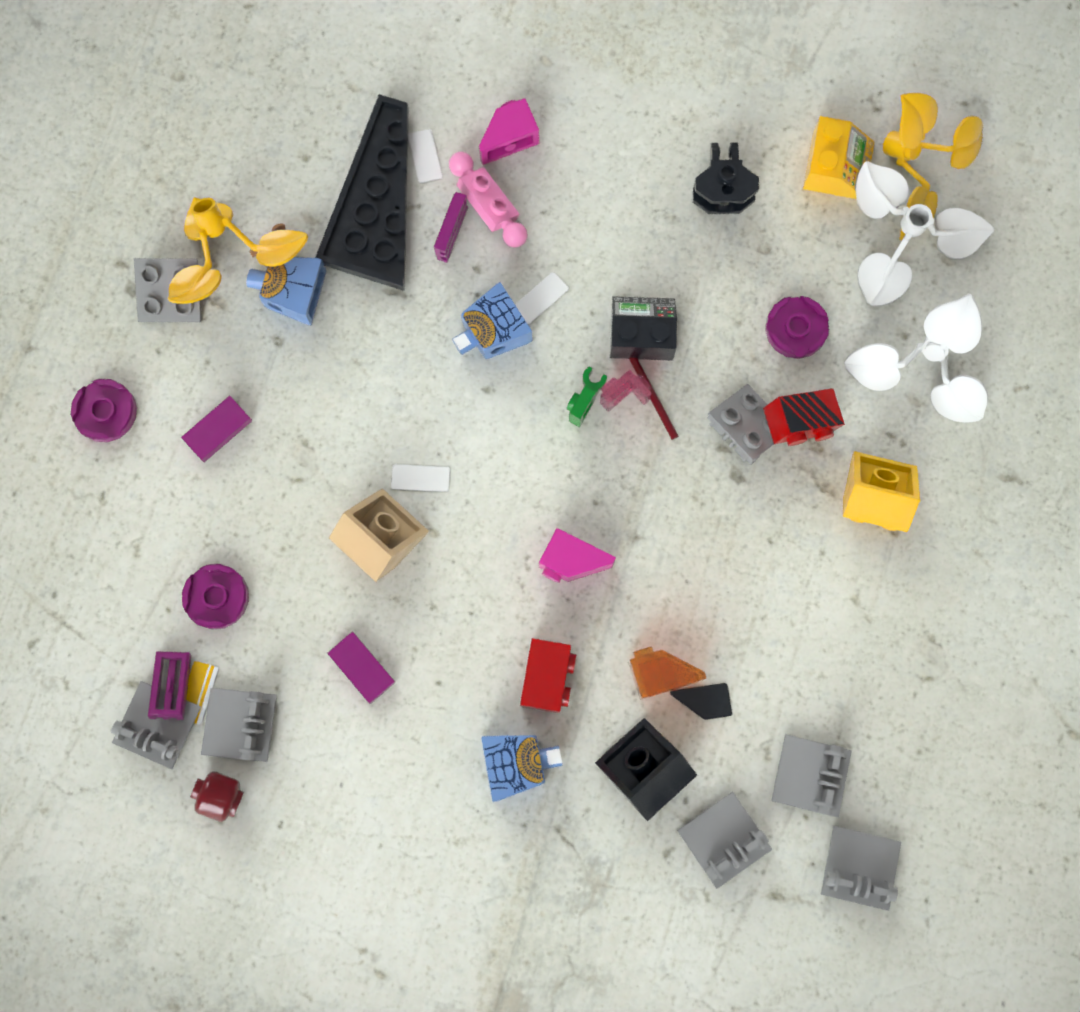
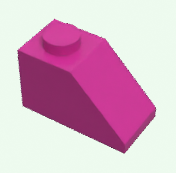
M526 98L518 101H507L495 110L479 145L482 165L539 144V128Z
M556 528L539 561V568L543 569V576L554 582L559 583L561 579L570 582L611 569L616 557Z

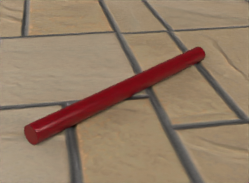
M629 358L671 440L679 437L638 358Z

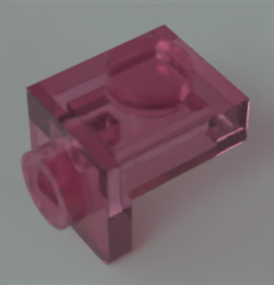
M629 370L618 380L615 377L610 379L601 388L603 393L600 397V404L609 412L632 392L645 405L650 401L651 392L649 390L651 387L640 374L635 376Z

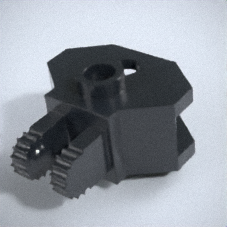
M738 142L730 143L728 149L729 160H719V143H711L709 168L695 178L692 191L693 203L708 214H740L755 202V194L759 191V177L744 167L742 160H739ZM720 203H729V204L726 205V206H723V205H721Z

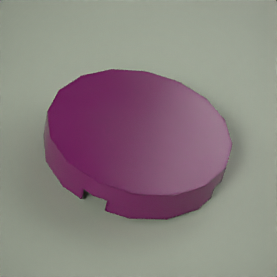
M790 296L783 298L773 306L766 319L765 332L768 342L775 351L785 357L801 359L812 356L821 349L829 336V319L827 312L813 299L805 296Z
M112 379L91 381L93 383L79 389L72 400L70 412L72 421L82 435L95 442L117 440L131 429L136 420L137 405L134 396L123 384Z
M209 564L191 574L182 590V606L194 623L211 630L225 629L236 623L245 613L249 602L248 586L244 578L233 568L222 564Z

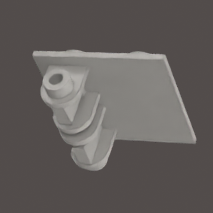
M134 258L138 322H201L200 301L177 304L167 299L169 296V285L174 276L184 268L198 265L197 259Z
M747 384L710 411L707 418L710 420L709 425L714 427L721 436L725 433L722 438L724 441L728 438L732 440L729 444L730 448L735 445L737 446L735 451L740 455L742 461H748L751 465L774 443L763 410L767 403Z
M140 681L122 722L117 720L112 726L111 733L115 734L112 743L173 769L201 706L186 700L184 720H177L176 718H170V720H163V718L149 719L148 710L152 685ZM161 689L158 709L164 708L166 691ZM173 695L172 710H176L177 696Z
M210 688L201 755L268 762L277 695L254 691Z
M785 734L771 801L839 818L852 750Z
M733 792L677 830L716 889L773 850L768 844L769 840L765 834L757 828Z
M833 826L821 895L889 911L891 901L895 902L898 895V888L894 887L901 842Z

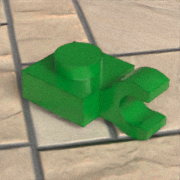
M590 366L583 373V390L580 394L576 392L573 394L566 408L570 411L569 422L578 427L582 425L595 402L597 394L605 387L607 382V375L603 374L599 382L594 383L590 381L589 377L593 369Z

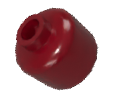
M212 771L206 776L205 780L197 779L190 798L196 800L194 805L196 813L223 822L228 816L234 818L244 791L240 790V782L237 779Z

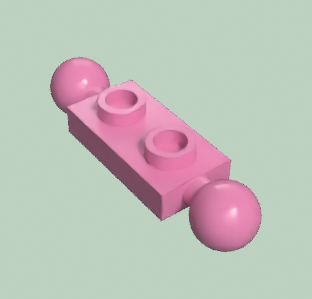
M465 152L453 154L449 160V168L454 175L460 177L457 183L458 188L466 195L467 200L492 232L502 228L503 240L508 246L513 248L522 246L526 242L528 234L522 224L515 222L519 212L484 167L474 171L473 160L469 154Z

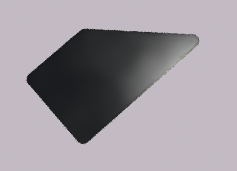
M727 683L673 690L670 692V695L704 720L732 716Z

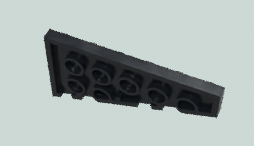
M379 94L315 258L322 259L324 266L405 291L409 107L407 102Z

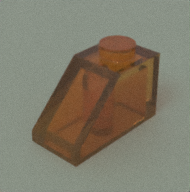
M652 647L633 652L635 658L628 661L640 700L707 679L704 671L664 650L654 652Z

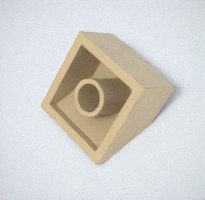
M380 489L345 511L329 539L377 582L395 569L427 535L429 530L384 489Z

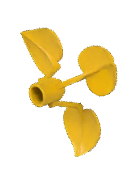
M906 93L900 95L902 115L899 132L893 130L888 133L883 142V152L885 155L897 158L896 165L902 166L922 185L913 190L906 206L910 208L916 204H923L931 210L934 219L938 204L937 193L929 191L930 184L907 162L917 159L922 148L952 152L951 167L956 169L968 167L976 159L980 151L983 139V123L977 116L964 118L955 130L953 145L951 146L921 142L925 139V134L930 132L936 123L938 114L937 102L927 94ZM901 229L899 240L902 241L905 233Z
M194 197L186 215L184 232L190 240H201L205 264L204 266H189L179 271L169 285V296L167 299L177 304L194 303L207 298L218 288L222 275L220 271L211 269L212 261L207 237L214 238L220 236L225 231V227L232 230L252 251L258 252L256 255L258 263L268 267L280 266L293 259L306 244L308 235L301 231L276 230L263 235L259 240V244H254L231 222L233 211L228 205L216 203L213 198L199 199Z

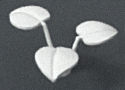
M866 161L862 165L856 180V200L864 214L873 219H881L889 211L894 215H903L901 229L905 233L892 258L885 253H874L862 261L857 277L866 302L871 306H883L897 300L906 292L911 283L912 270L908 264L897 260L911 237L920 236L927 227L933 236H938L936 244L939 251L952 259H963L976 252L994 232V227L979 215L961 208L945 209L936 216L935 220L931 210L923 204L897 209L908 198L909 186L906 179L896 170Z
M971 294L942 304L930 311L924 322L926 334L924 343H918L916 349L904 360L898 362V350L891 345L883 343L870 344L859 348L845 360V368L859 383L871 390L883 391L897 385L901 378L899 368L905 367L920 352H923L928 360H940L942 381L944 384L932 389L931 401L934 408L942 416L957 422H975L984 417L988 394L983 383L969 375H958L951 381L948 377L947 362L949 357L947 355L949 349L955 353H966L976 347L981 337V315L977 303Z

